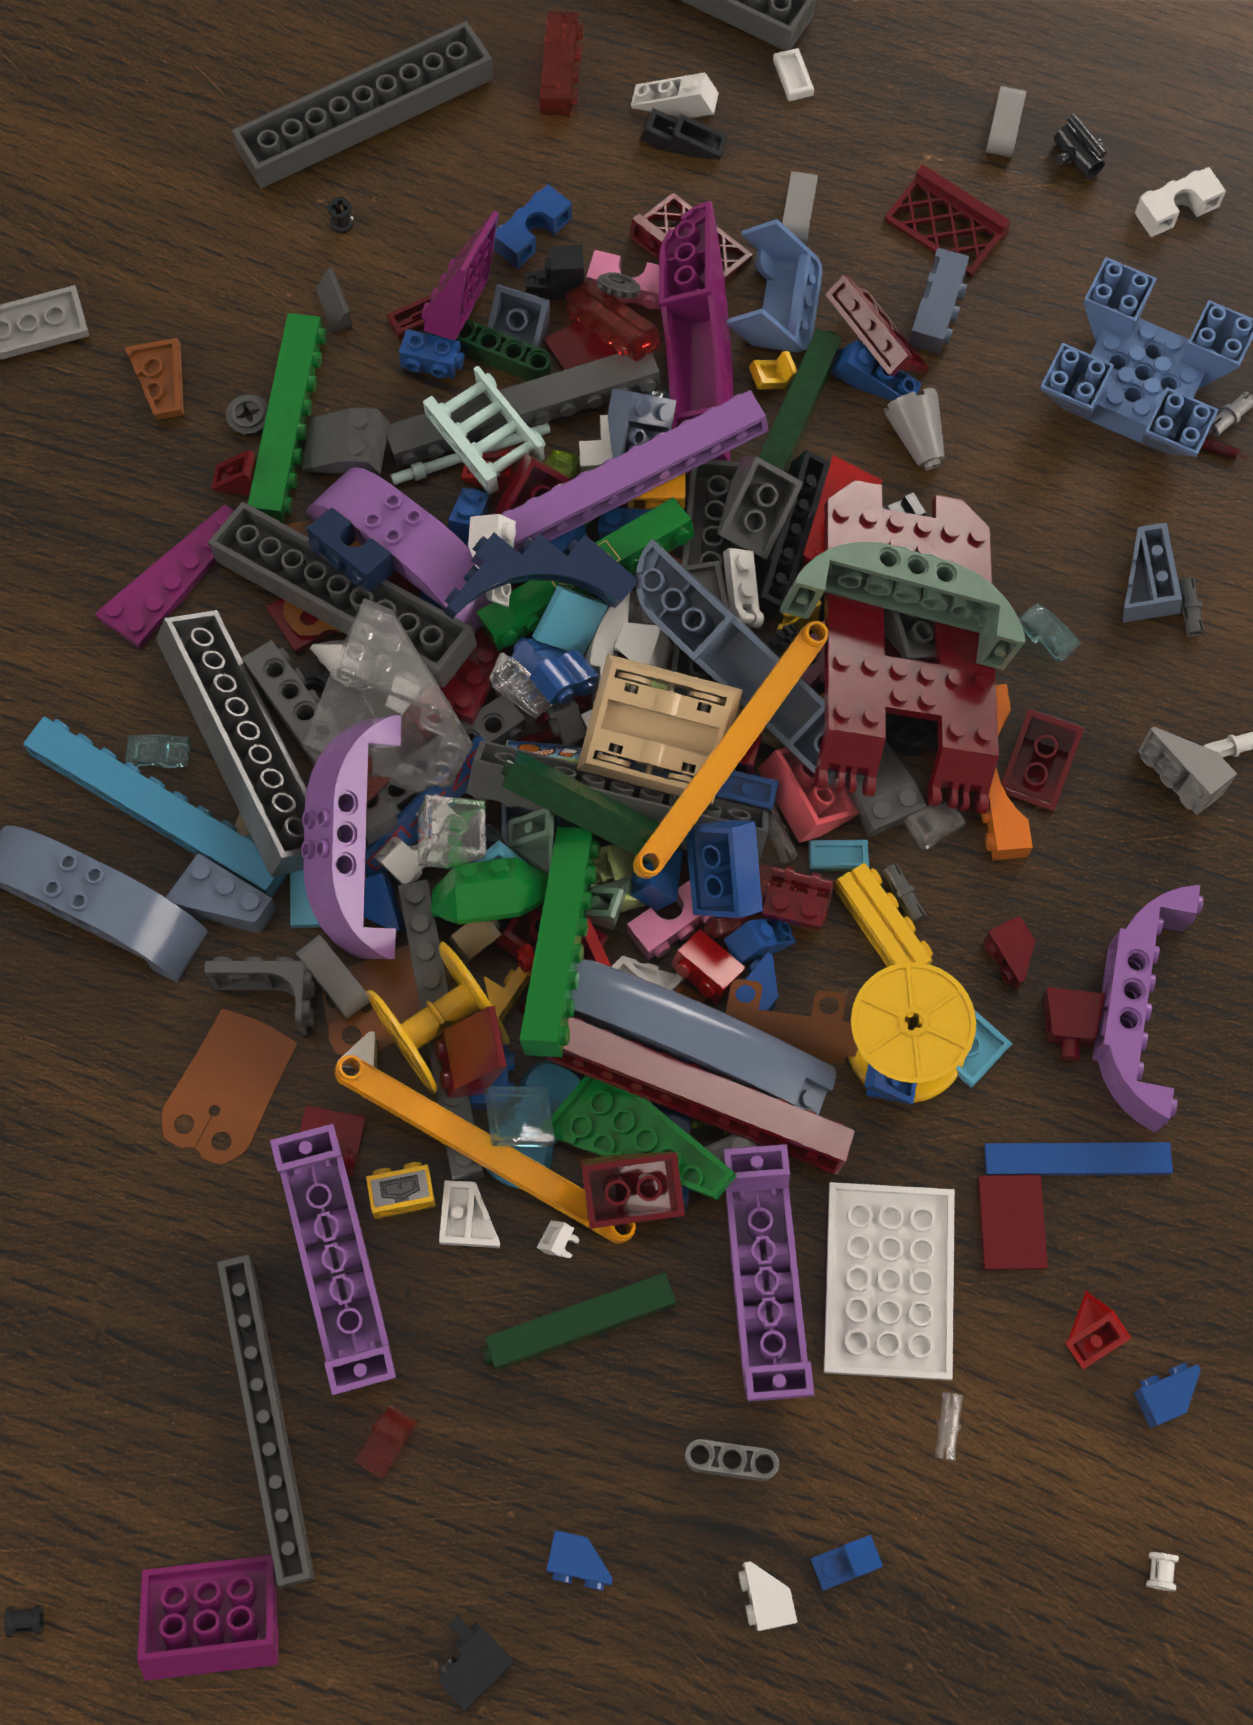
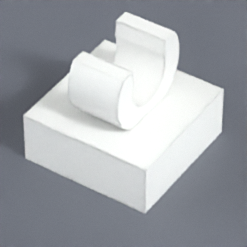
M551 1220L537 1249L549 1255L571 1258L572 1254L565 1250V1246L568 1240L577 1244L580 1240L576 1235L572 1234L573 1227L565 1222Z

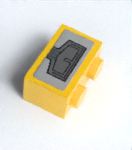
M412 1162L403 1166L404 1169L391 1171V1168H382L373 1171V1175L366 1176L371 1210L375 1219L436 1207L428 1164L422 1165L421 1162Z

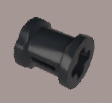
M336 197L331 200L327 206L328 213L331 215V228L338 233L350 231L354 226L351 203L343 197Z
M35 1605L34 1608L17 1610L13 1606L7 1607L4 1619L6 1637L13 1638L15 1634L32 1632L35 1635L43 1634V1606Z

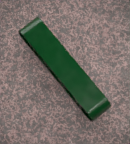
M467 319L456 339L460 341L461 353H464L465 356L523 380L531 381L551 374V358L547 351ZM510 356H518L517 358H510Z

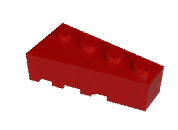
M834 455L832 456L803 554L801 571L812 559L824 552V505L828 498L855 480L882 485L881 479Z

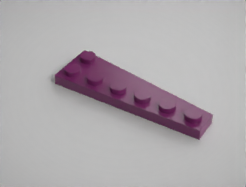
M224 504L95 613L96 618L141 649L162 625L164 618L170 616L214 565L216 560L208 542L234 510Z

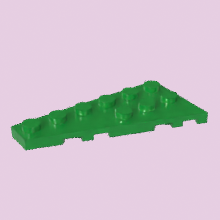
M585 1075L539 1130L545 1136L601 1157L623 1154L677 1152L681 1187L716 1200L737 1177L734 1171L647 1099Z

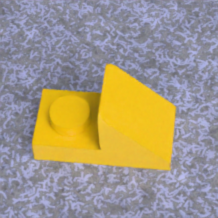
M520 966L516 971L512 969L503 982L505 988L484 976L488 1000L492 1006H495L496 1013L501 1022L504 1021L530 982L528 974L524 973Z

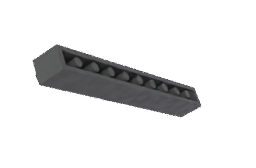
M647 344L499 391L529 427L546 424L558 417H569L587 408H598L603 403L610 402L612 389L635 393L652 391L655 387L660 386V373L651 348ZM486 395L476 397L450 413V418L454 423H462L492 402ZM498 412L466 433V438L470 443H478L508 422ZM425 413L389 424L387 440L396 467L410 466L426 458H437L453 450L426 417Z
M428 880L398 885L421 1010L427 1007L426 1001L433 1003L449 992L445 966L438 950L440 940L436 919L431 913L432 898ZM437 1036L428 1042L427 1045L433 1077L437 1085L438 1104L475 1126L469 1096L447 1098L446 1089L441 1087V1060L436 1058L434 1043L439 1037ZM446 1145L453 1181L467 1182L485 1178L483 1166Z
M249 1255L219 1261L217 1265L277 1585L285 1588L315 1580L255 1264Z

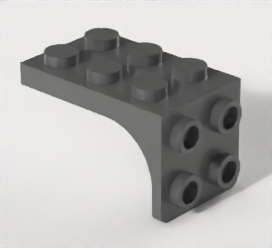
M216 957L214 961H205L204 973L214 990H280L287 992L296 999L295 1022L301 1034L308 1035L309 1027H314L315 1013L314 1009H311L310 998H315L316 981L312 980V971L307 970L304 961H294L290 957H277L275 961H263L260 957H246L245 961H233L229 957Z

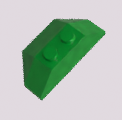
M516 857L454 866L432 890V916L441 917L444 920L459 925L520 917L544 903L549 874Z

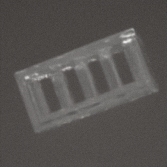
M511 658L494 671L492 687L535 719L554 704H549L529 678L531 674L517 660ZM537 697L540 699L535 704L531 703Z

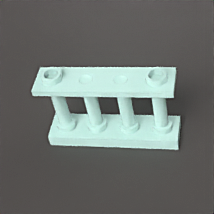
M477 366L474 368L476 384L445 404L443 402L438 403L433 396H430L423 401L426 417L487 493L491 495L499 489L497 481L499 473L523 458L525 453L533 452L539 460L543 461L545 459V442L538 432L533 433L496 388L497 384L492 375L488 372L485 374ZM483 392L492 402L462 423H454L450 418V413ZM498 412L507 420V424L478 443H470L466 438V433ZM514 432L524 441L523 444L494 463H486L482 458L483 452Z

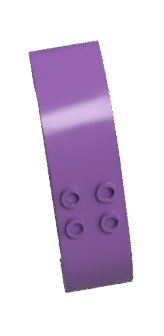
M353 467L347 470L306 510L307 516L315 521L331 507L352 522L356 541L363 545L372 538L392 554L395 571L438 603L443 611L448 606L444 600L455 587L461 590L467 582L463 578L475 565L471 561L473 557L470 549L443 523L389 482L362 468ZM485 593L469 603L455 618L472 626L475 633L481 627L476 612L492 602L488 600Z
M401 715L364 720L339 733L319 756L311 773L306 792L305 811L302 816L304 842L301 847V854L304 858V882L307 898L313 914L323 931L335 944L358 959H395L396 928L363 927L368 750L401 746Z
M330 1124L270 1140L277 1171L281 1175L326 1361L324 1364L332 1395L396 1378L380 1303L334 1125Z
M787 1144L724 1149V1164L737 1174V1177L726 1189V1204L740 1357L747 1401L814 1397L811 1362H808L789 1194L790 1168Z

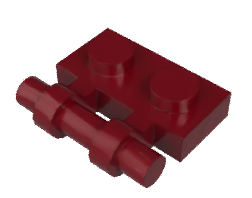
M774 866L771 878L781 880L782 885L781 888L769 885L762 917L820 931L828 899L816 897L818 890L830 892L832 880L821 878V875L812 873L811 876L795 872V868L786 866V869ZM791 883L809 887L808 894L790 890Z

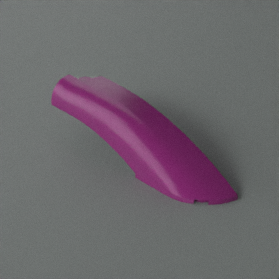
M711 200L685 212L680 217L682 221L674 230H668L660 249L659 305L662 312L666 344L670 399L677 400L672 429L678 427L685 420H692L704 414L711 407H718L730 401L734 396L730 329L726 324L727 319H729L719 239ZM730 451L714 458V460L730 461ZM691 470L685 474L691 475Z

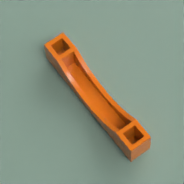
M1007 684L996 685L998 735L1006 724L1011 712ZM996 767L989 792V808L986 814L981 813L982 822L987 823L988 833L985 835L986 849L992 852L993 860L1027 858L1033 848L1029 821L1007 797Z

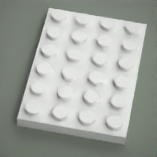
M829 1183L823 1373L951 1381L953 1379L955 1189Z

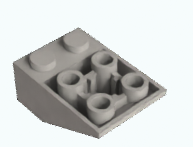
M1154 726L1149 730L1138 750L1143 762L1147 766L1153 767L1160 775L1163 784L1168 788H1172L1179 795L1181 803L1196 815L1220 798L1237 775L1216 751Z

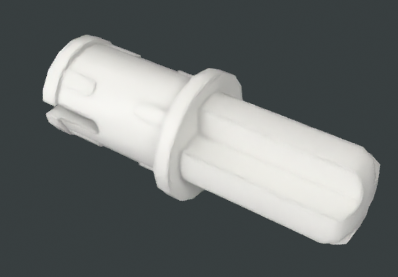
M1253 732L1238 736L1230 734L1226 739L1205 744L1204 747L1216 751L1221 757L1230 755L1238 757L1239 753L1253 749Z

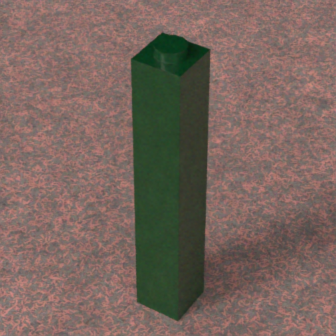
M816 329L759 455V458L784 472H787L830 376L838 352L841 349V336L829 330Z
M519 750L514 759L508 757L500 773L504 775L502 787L634 855L639 853L660 824ZM643 857L644 860L653 864L650 859Z
M662 1273L486 1336L487 1346L481 1348L487 1366L494 1364L497 1372L675 1308L676 1300L666 1273Z

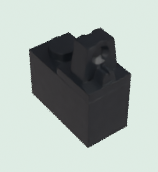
M582 245L549 246L550 257L545 258V269L525 272L526 293L546 294L547 300L550 301L585 299Z
M457 1615L448 1625L459 1636V1639L454 1644L458 1648L457 1651L461 1654V1657L457 1660L452 1656L439 1669L442 1676L437 1681L464 1711H467L515 1661L484 1627H480L477 1622L469 1627Z

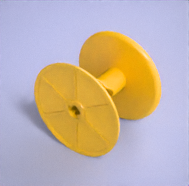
M445 942L439 944L438 950L446 969L457 987L433 1003L426 1001L427 1007L403 1023H399L376 992L372 990L366 991L373 1009L413 1071L432 1094L437 1092V1085L418 1049L439 1036L444 1029L460 1022L472 1013H477L492 1006L467 967ZM497 1015L502 1045L510 1044L508 1034Z
M904 962L878 971L865 982L853 1004L851 1028L858 1050L855 1057L848 1056L853 1071L864 1085L869 1063L875 1070L891 1079L907 1083H917L914 1102L925 1101L941 1094L958 1077L959 1074L956 1068L958 1066L963 1067L965 1058L974 1041L976 1016L968 993L952 975L926 963Z

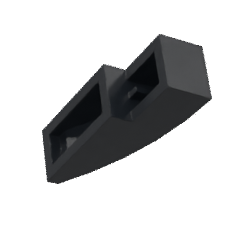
M652 108L645 120L639 140L686 156L720 160L728 135L681 113L676 119Z

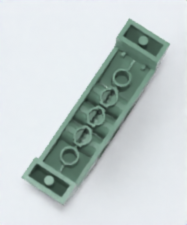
M878 542L846 543L830 548L816 556L799 573L780 608L782 613L809 619L825 592L979 633L976 663L1004 670L1025 643V634L1013 607L1004 595L981 575L958 563L938 558L933 554H923L903 546H893Z

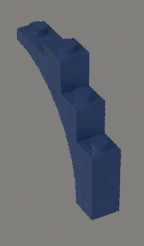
M493 532L488 539L482 536L472 548L476 552L471 559L475 565L463 578L467 583L461 590L455 587L444 600L448 606L443 612L453 619L469 603L486 592L507 584L529 580L555 581L573 585L598 596L616 608L639 580L586 535L579 542L574 538L563 551L564 553H562L539 533L534 541L528 537L518 549L521 553L519 554Z

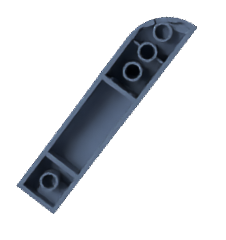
M651 539L640 556L636 570L637 579L639 580L636 591L643 610L670 639L719 684L742 689L740 704L745 707L781 657L657 542ZM800 677L765 727L815 773L825 730V699ZM828 770V786L834 784L835 771Z
M583 959L582 963L577 964L576 971L579 972L578 990H573L572 999L575 1002L573 1017H578L587 1024L600 1029H608L617 1036L627 1040L638 1041L643 1046L657 1052H666L675 1059L685 1063L696 1064L705 1071L715 1075L726 1076L730 1081L743 1086L754 1087L760 1093L773 1098L784 1099L790 1105L800 1109L811 1110L819 1115L827 1092L833 1090L836 1079L834 1066L754 1026L675 991L605 964Z

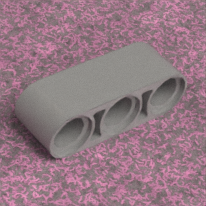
M1000 86L986 153L1012 158L1026 96L1025 90Z
M791 171L782 224L801 242L806 244L818 175Z
M320 935L295 952L298 959L305 962L307 970L312 971V977L346 1019H349L370 1003L366 991Z
M700 1439L691 1442L685 1453L687 1466L691 1470L700 1473L768 1481L773 1478L779 1468L777 1455L772 1450L766 1448ZM696 1447L704 1448L709 1456L708 1461L704 1464L694 1463L691 1459V1451ZM734 1452L739 1455L740 1466L736 1469L727 1468L723 1463L724 1454ZM762 1456L769 1458L773 1466L772 1471L767 1474L760 1473L755 1467L757 1458Z

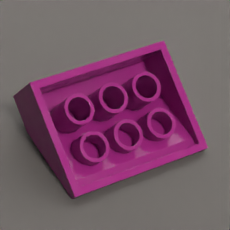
M493 211L461 248L455 259L451 258L447 273H443L441 276L439 288L435 287L433 289L430 303L426 302L423 307L422 319H425V332L454 341L457 339L489 280L499 212Z
M272 1555L142 1570L137 1661L144 1680L279 1665L276 1578Z

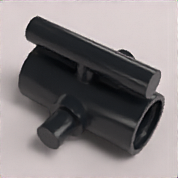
M1073 113L1067 118L1068 124L1059 129L1054 136V142L1063 151L1056 156V161L1059 165L1073 163L1085 179H1091L1104 168L1106 162L1103 157L1107 154V151L1103 147L1102 139L1099 137L1095 138L1079 117Z

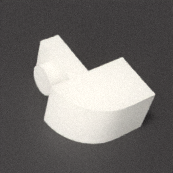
M600 415L601 440L579 441L581 473L591 471L601 466L606 460L613 458L608 415Z

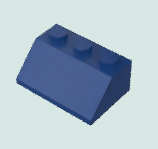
M729 820L694 824L686 835L693 915L743 918L763 911L755 821Z

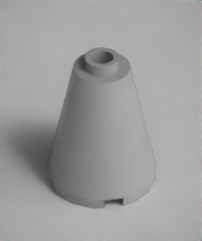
M934 388L923 389L925 393L923 395H916L915 391L888 403L889 409L884 408L887 419L919 468L924 467L926 471L939 467L941 465L940 461L945 458L939 398Z

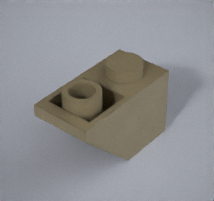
M497 920L468 923L451 935L449 940L468 963L502 935L499 932L501 925Z

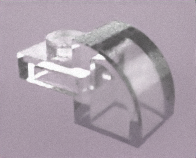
M946 801L938 807L932 808V806H928L907 817L904 822L905 827L921 849L935 846L940 839L958 831L966 824L957 809H949L947 807Z

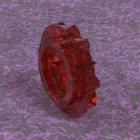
M750 916L743 918L721 917L707 923L704 927V933L712 936L713 939L725 937L740 928L747 921H751Z

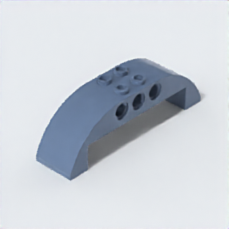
M7 825L0 831V889L2 888L145 959L153 971L177 983L179 982L208 933L202 924L149 887L56 840L17 826Z

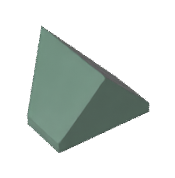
M543 808L509 820L507 847L534 867L548 874L555 843V814Z
M633 876L590 887L592 907L591 910H586L585 918H590L593 924L614 930Z

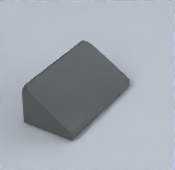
M329 268L317 285L316 292L332 332H338L350 328L352 321L334 270Z

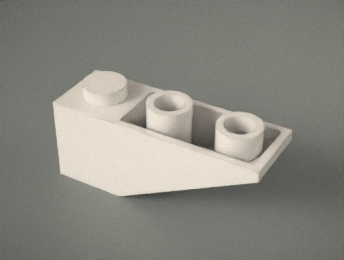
M705 72L636 84L631 107L645 111H651L652 108H655L668 115L679 116L681 113L690 118L713 115L718 91Z
M500 514L470 517L468 546L472 557L476 554L472 550L482 536L488 539L493 532L514 548L516 521ZM511 584L486 592L489 601L509 607Z

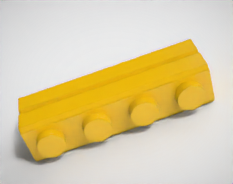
M863 863L835 881L833 889L887 967L904 962H919L931 965V956H933L931 948L925 941L920 942L914 934L916 929L913 922L907 916L902 917L897 909L899 907L898 901L891 892L886 894L880 885L882 884V879L874 868L869 869L866 863Z

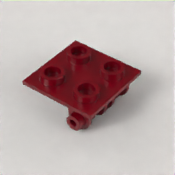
M306 1106L300 1132L333 1124L347 1175L353 1177L366 1117Z

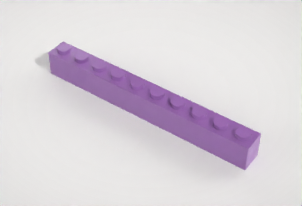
M751 390L743 394H737L730 401L718 407H711L704 414L692 420H685L678 427L668 432L659 433L652 440L642 445H636L630 448L628 452L616 458L606 460L601 466L591 471L582 472L575 479L565 484L556 485L551 491L539 497L530 498L525 504L513 510L503 512L501 515L516 521L514 549L521 554L518 549L528 537L534 541L539 533L548 541H551L767 432L766 415Z

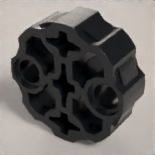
M886 714V741L891 748L902 751L905 756L920 757L924 752L930 750L937 751L938 721L919 718L915 721L913 717Z

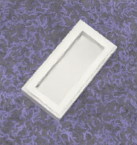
M799 48L775 53L773 61L788 101L814 96V88Z

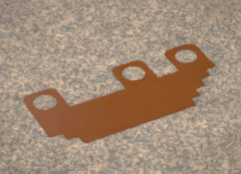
M744 979L732 981L726 1014L754 1026L824 1062L844 1064L847 1056H856L858 1048L852 1034L851 1022L842 1021L846 1005L844 994L818 991L814 997L811 1017L759 1010L762 994L761 983ZM742 985L751 986L755 990L754 999L747 1003L740 1002L735 995L737 988ZM825 997H834L839 1002V1008L833 1014H825L819 1008L820 1001Z

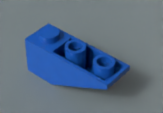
M857 339L839 350L830 372L853 388L892 401L914 391L917 395L921 386V382L901 369L894 376L888 375L868 348Z

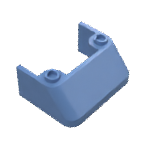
M778 219L743 230L741 235L757 249L755 267L767 279L762 309L729 318L726 324L754 347L795 353L806 351L813 338L823 273L819 258Z

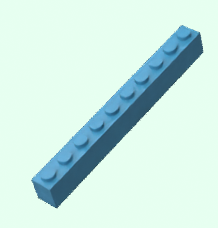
M43 717L23 743L32 757L192 854L197 855L199 853L271 898L288 875L270 876L251 835L242 836L237 833V828L228 821H217L212 818L213 814L203 806L199 805L196 808L188 803L189 800L183 794L174 791L172 794L164 789L165 785L152 776L147 779L140 774L141 771L129 762H126L124 765L116 760V755L108 749L102 748L99 750L94 747L93 742L85 735L79 733L76 736L69 732V727L58 719L51 721Z

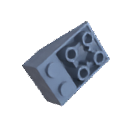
M612 389L608 411L612 457L616 458L628 452L630 448L652 440L659 433L670 431L672 429L677 400Z

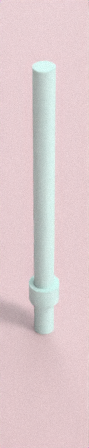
M548 423L530 428L533 433L538 432L541 436L551 433ZM513 433L483 453L501 450L524 441L517 433ZM456 453L423 464L422 462L410 465L411 468L391 474L390 477L393 485L411 479L417 481L426 478V474L462 463L463 461Z

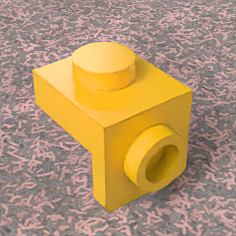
M783 351L777 360H753L749 365L757 389H785L797 373L795 363L789 351Z

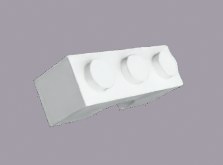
M1210 167L1200 171L1195 170L1185 178L1178 181L1172 180L1160 189L1145 192L1139 198L1135 214L1150 237H1153L1175 226L1180 213L1176 205L1189 207L1198 217L1220 207L1226 190Z
M435 794L415 814L425 827L423 839L416 845L407 846L402 840L393 836L374 858L399 883L415 882L421 876L422 869L429 862L437 860L443 853V848L448 843L447 815L457 811L445 798Z

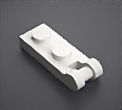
M728 548L723 552L729 610L744 624H748L750 628H761L764 616L759 609L753 551Z

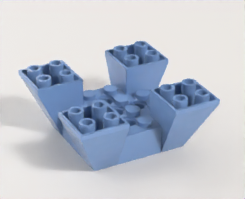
M1105 257L1083 301L1096 344L1091 354H1088L1062 343L1039 390L1065 411L1160 452L1170 455L1197 457L1219 409L1194 399V396L1201 387L1239 368L1253 339V318L1208 300L1190 339L1140 319L1157 278Z

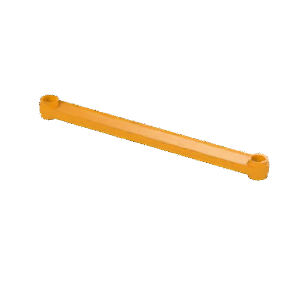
M812 621L799 631L636 855L633 861V869L639 877L652 878L665 866L826 643L828 629L824 623ZM809 631H813L817 635L818 641L810 637ZM643 857L653 862V871L647 870L643 866Z
M346 1055L337 1062L334 1074L336 1080L341 1085L353 1090L590 1229L585 1193L581 1187L357 1056ZM342 1066H352L356 1071V1075H346L342 1070ZM635 1223L622 1224L626 1229V1235L619 1234L615 1226L593 1228L591 1230L613 1243L622 1244L634 1235L636 1225Z

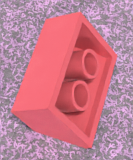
M787 747L775 750L758 768L762 777L779 781L775 801L799 843L821 837L860 814L850 795L846 793L845 787L842 792L835 791L833 785L827 786L825 789L815 788L814 773Z

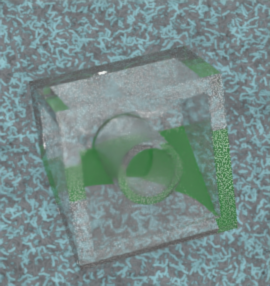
M425 795L418 811V866L451 868L484 858L486 856L485 801Z

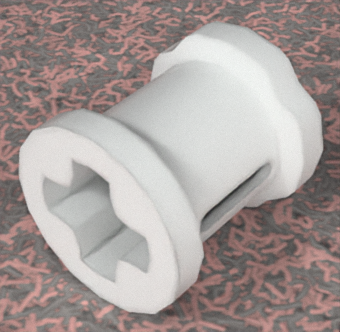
M1149 1552V1558L1152 1562L1150 1580L1146 1581V1587L1176 1591V1585L1173 1584L1175 1563L1179 1561V1557L1172 1554Z

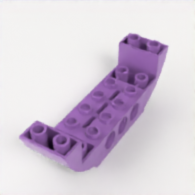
M1201 885L1181 887L1164 893L1149 902L1134 916L1126 929H1119L1107 950L1101 992L1105 993V1001L1097 1036L1094 1041L1092 1060L1098 1061L1102 1078L1121 1108L1135 1121L1156 1133L1164 1124L1167 1125L1170 1117L1174 1118L1177 1110V1099H1173L1174 1088L1137 1081L1141 1080L1143 1076L1144 1062H1140L1141 1050L1145 1051L1148 1041V1033L1144 1032L1145 1021L1148 1022L1150 1020L1152 1004L1148 1003L1149 992H1153L1156 982V975L1151 974L1152 966L1157 963L1160 946L1155 945L1156 936L1161 935L1162 928L1183 932L1189 923L1193 924L1196 914H1200L1203 907L1204 898L1199 896Z

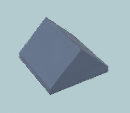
M498 284L487 327L540 348L551 322L550 300Z

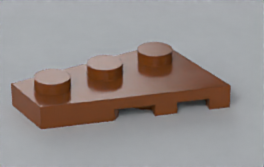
M172 338L124 347L156 419L160 420L184 415L181 343L179 340Z

